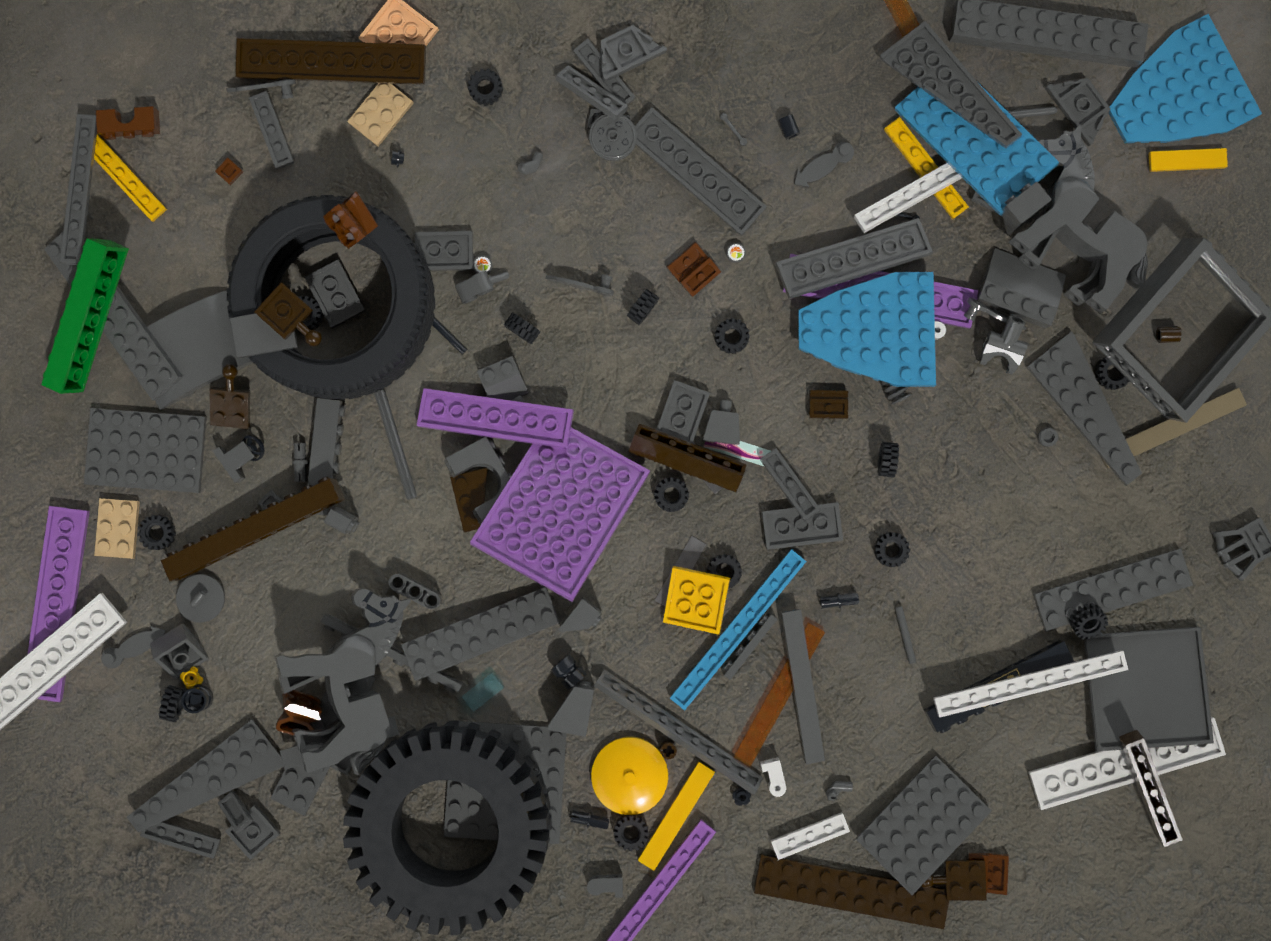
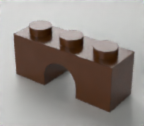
M153 106L134 108V118L129 123H122L121 113L116 109L96 110L97 133L106 140H114L120 136L131 139L135 138V135L153 137L154 134H160L159 111Z

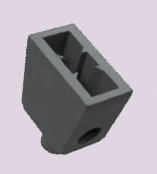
M720 400L719 411L711 410L702 441L732 445L740 444L739 413L731 412L732 401Z

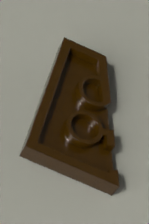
M487 468L460 474L454 478L450 477L464 533L478 530L480 527L472 511L485 503Z

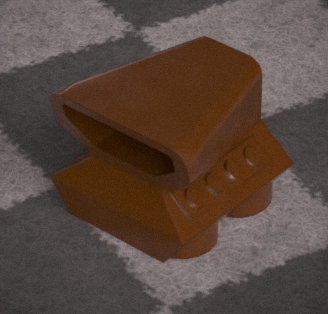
M356 191L346 198L342 204H338L323 216L327 226L335 231L340 242L348 249L378 227L375 219Z
M295 690L283 693L284 711L276 723V729L293 735L292 729L295 728L314 730L312 722L321 721L320 715L323 710L320 707L321 700Z

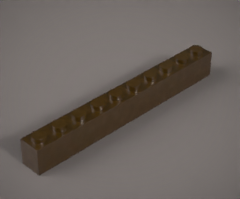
M324 477L318 480L317 485L303 487L300 493L296 495L295 493L289 494L284 497V501L280 503L273 502L267 505V509L263 511H254L250 513L251 517L247 519L240 518L234 521V525L230 527H221L216 530V534L212 536L210 534L200 538L198 543L186 544L183 546V550L179 552L177 550L166 554L167 558L160 561L169 582L179 581L344 501V495L337 479Z

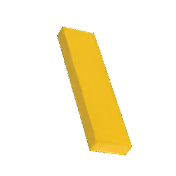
M1227 148L1153 151L1148 153L1149 172L1225 169L1228 167Z

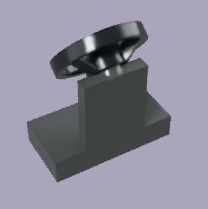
M255 435L245 436L240 444L228 452L223 447H217L213 450V453L235 483H240L245 479L239 468L250 460L258 461L262 459L265 452L262 441ZM252 438L259 444L260 451L257 449V446L252 442ZM254 454L260 455L259 458H254Z

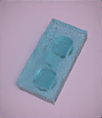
M492 672L464 694L462 698L474 712L502 690L504 686Z

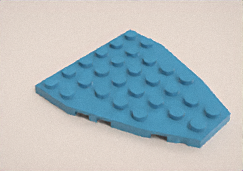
M1209 14L1174 31L1134 72L1109 106L1111 108L1109 115L1124 143H1167L1199 136L1205 137L1211 134H1223L1262 114Z
M894 272L836 291L798 311L799 350L810 353L818 359H823L836 368L858 375L862 374L873 378V380L884 381L895 387H935L933 272Z

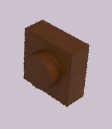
M229 158L215 171L230 186L243 173Z

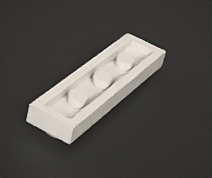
M841 812L770 841L779 860L848 833L850 830Z

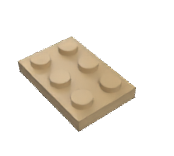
M378 83L347 122L379 147L414 103L392 84Z
M99 498L94 556L135 559L140 501Z

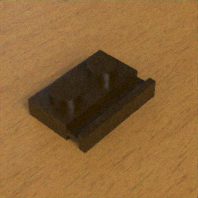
M809 391V419H848V391Z

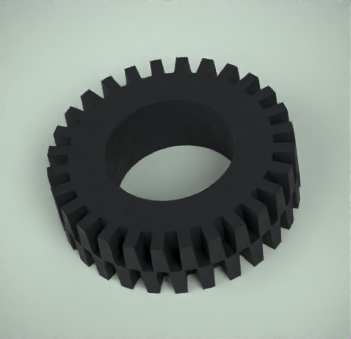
M448 721L444 726L439 727L437 722L429 723L419 731L414 728L406 732L400 739L393 740L375 757L357 780L358 785L350 794L347 803L351 804V807L344 815L343 826H349V830L343 838L344 848H352V853L347 860L349 869L359 868L360 874L356 884L360 890L368 886L371 887L373 892L369 901L375 908L382 901L390 906L386 917L393 921L400 914L409 917L406 928L416 930L421 922L428 923V934L438 935L443 926H450L451 935L461 934L468 924H471L473 932L483 929L488 918L491 917L493 922L496 923L504 917L509 906L514 910L521 903L524 893L530 892L537 874L541 871L552 826V816H549V795H544L543 793L544 780L541 774L535 776L532 771L533 761L527 755L525 758H522L518 754L519 746L512 740L505 744L499 740L501 733L493 729L487 734L479 731L480 724L471 722L467 727H459V721ZM438 780L457 781L474 788L488 801L495 813L499 830L496 849L480 864L464 870H443L427 864L412 851L402 829V808L405 798L410 792L423 784Z

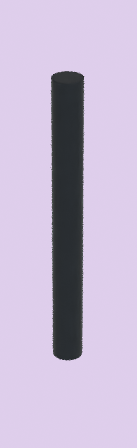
M434 317L433 327L463 355L467 349Z

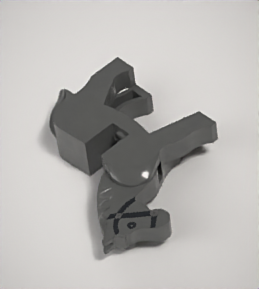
M1079 125L1073 132L1064 131L1057 139L1038 141L1059 161V164L1054 168L1058 171V175L1048 192L1052 200L1044 206L1043 216L1034 221L1027 230L1014 235L1009 243L1023 253L1018 259L1031 270L1036 269L1040 265L1055 237L1073 253L1091 262L1086 278L1081 283L1071 286L1063 295L1077 306L1085 302L1101 314L1108 309L1122 291L1125 281L1135 290H1138L1146 281L1148 268L1147 238L1138 226L1116 211L1101 221L1094 231L1090 226L1082 223L1099 198L1094 192L1095 176L1092 160L1085 143L1081 139V125Z
M356 589L351 595V601L355 606L362 608V615L366 620L365 626L341 637L324 654H303L295 657L281 654L274 655L278 668L277 675L284 694L324 676L328 699L337 717L336 721L322 729H292L297 749L300 751L304 769L307 773L337 764L351 754L350 761L353 773L360 775L365 767L382 750L389 734L390 724L380 694L370 690L350 697L349 688L345 686V683L375 675V665L385 657L392 647L402 624L403 610L411 602L410 599L399 601L393 595L390 597H379L367 589ZM313 748H319V749H317V750H312V751L308 750V749H313Z

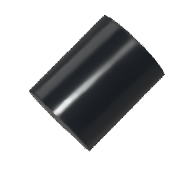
M793 114L778 120L786 140L800 134Z

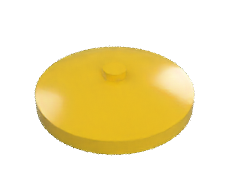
M621 737L609 742L597 754L591 772L592 786L597 798L608 809L624 815L640 814L650 810L663 797L668 784L667 764L660 751L647 740L638 737Z

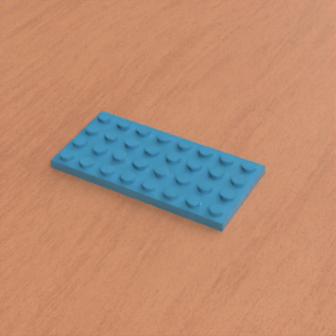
M917 87L895 107V111L1000 216L1003 214V208L1006 206L1005 202L1013 195L1018 197L1021 194L1020 190L1028 183L1033 185L1035 182H1039L1059 164V161L987 91L986 93L1022 133V137L1006 149L927 92Z

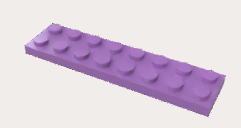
M423 388L417 426L568 448L574 410Z

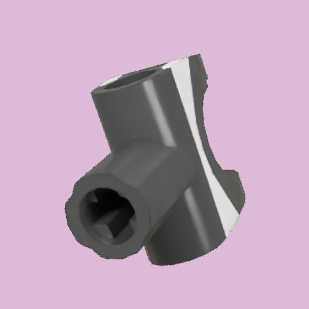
M1009 316L1002 334L990 331L983 345L980 364L985 366L994 356H1003L1009 362L1006 373L1012 375L1020 365L1027 350L1028 343L1018 340L1026 322L1020 317Z

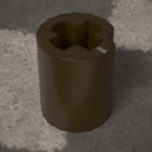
M1178 326L1158 327L1156 330L1158 343L1181 341L1182 333L1181 328Z
M670 740L664 741L660 746V753L664 755V759H672L677 753L675 743Z

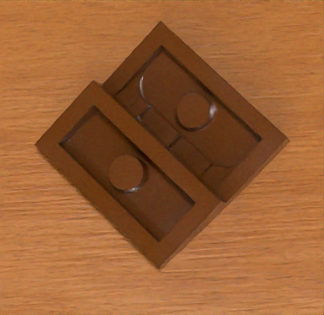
M696 242L691 244L666 266L669 272L692 297L721 273L710 257H707Z
M969 853L968 860H985L986 895L987 893L1007 895L1009 855Z

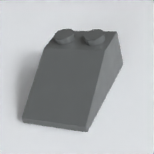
M1035 182L1033 185L1028 183L1020 190L1021 194L1018 197L1013 195L1005 202L1006 206L1003 208V217L1008 236L1052 200L1038 182Z

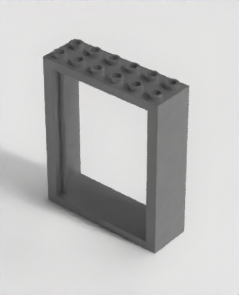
M1183 238L1092 341L1166 419L1185 423L1188 422L1271 327V307L1264 304L1261 300L1262 297L1252 291L1249 283L1239 277L1237 270L1227 264L1225 257L1221 253L1216 252L1212 247V243L1206 238ZM1199 259L1252 317L1176 402L1122 345Z

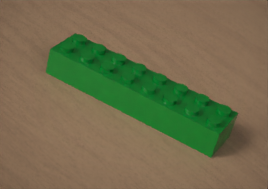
M86 239L80 261L77 264L75 278L71 283L70 294L65 303L66 307L60 319V326L54 338L52 352L48 357L47 368L43 373L42 386L60 394L84 392L129 248L111 240Z

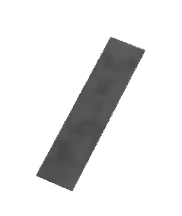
M691 536L675 566L692 570L706 544ZM671 573L655 599L656 602L665 607Z

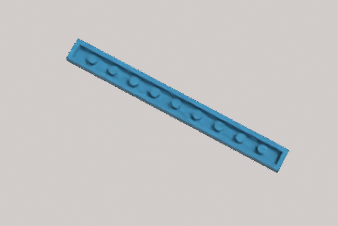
M792 549L787 553L670 696L673 702L684 711L807 561Z

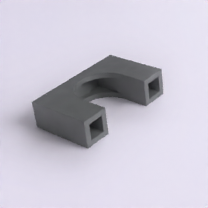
M487 437L476 441L444 460L453 478L473 467H485L496 476L498 491L495 497L472 511L480 526L512 477L510 473L507 474L505 471L503 459L496 455L494 451L496 450L495 445Z

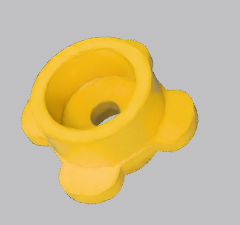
M191 667L189 671L180 674V678L187 689H191L194 685L203 682V677L199 675L197 667Z

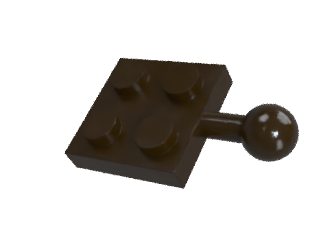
M282 282L254 312L285 340L297 328L305 335V340L310 346H317L321 343V334L316 330H310L302 323L313 310Z
M227 364L222 369V374L226 378V388H210V425L248 429L250 427V391L234 389V378L237 376L238 370L235 365Z
M945 860L946 876L931 875L921 885L924 888H930L933 884H946L947 901H987L985 860Z

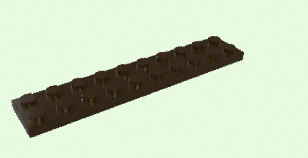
M237 38L236 78L425 85V44Z
M760 854L754 886L755 894L943 930L949 905L946 889L933 886L924 888L920 886L911 895L896 879L787 858L778 860L776 856Z

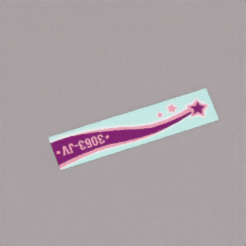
M705 441L704 444L705 448L761 466L764 465L760 458L771 452L770 450L740 441L739 445Z

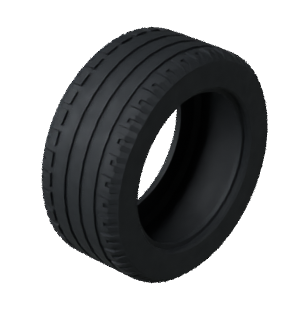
M320 195V197H304L303 200L297 199L287 203L284 207L280 206L273 210L272 214L266 215L258 222L259 224L256 227L254 226L247 234L246 240H243L237 249L239 252L234 256L231 264L232 270L229 271L227 284H229V288H227L229 318L256 314L254 312L280 285L282 277L296 258L317 245L340 241L335 231L327 226L323 216L338 204H342L348 197ZM366 202L364 204L375 219L378 227L357 242V244L365 246L380 255L388 270L392 286L390 312L379 334L358 352L333 360L308 358L299 353L295 348L248 357L253 364L257 365L258 369L276 382L317 398L332 400L354 399L363 395H370L379 389H384L391 385L394 380H398L416 362L415 359L422 353L425 347L424 344L429 339L431 326H433L435 290L430 270L423 255L396 221L373 205H368Z

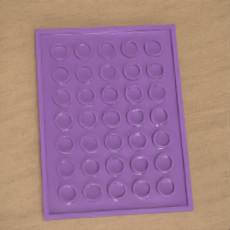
M571 427L568 448L539 444L531 445L470 541V545L573 602L648 477L650 470Z

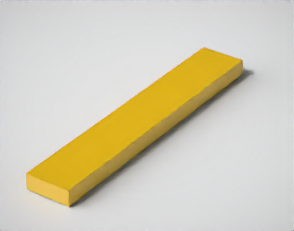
M900 117L884 128L886 134L920 178L939 168ZM952 184L933 194L952 220L969 208Z
M97 134L94 160L141 211L154 222L167 209Z
M698 761L639 856V862L653 871L656 869L713 777L714 770Z

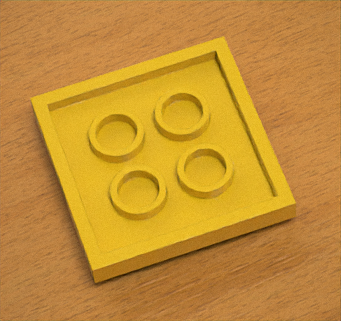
M673 566L663 623L720 634L730 578Z

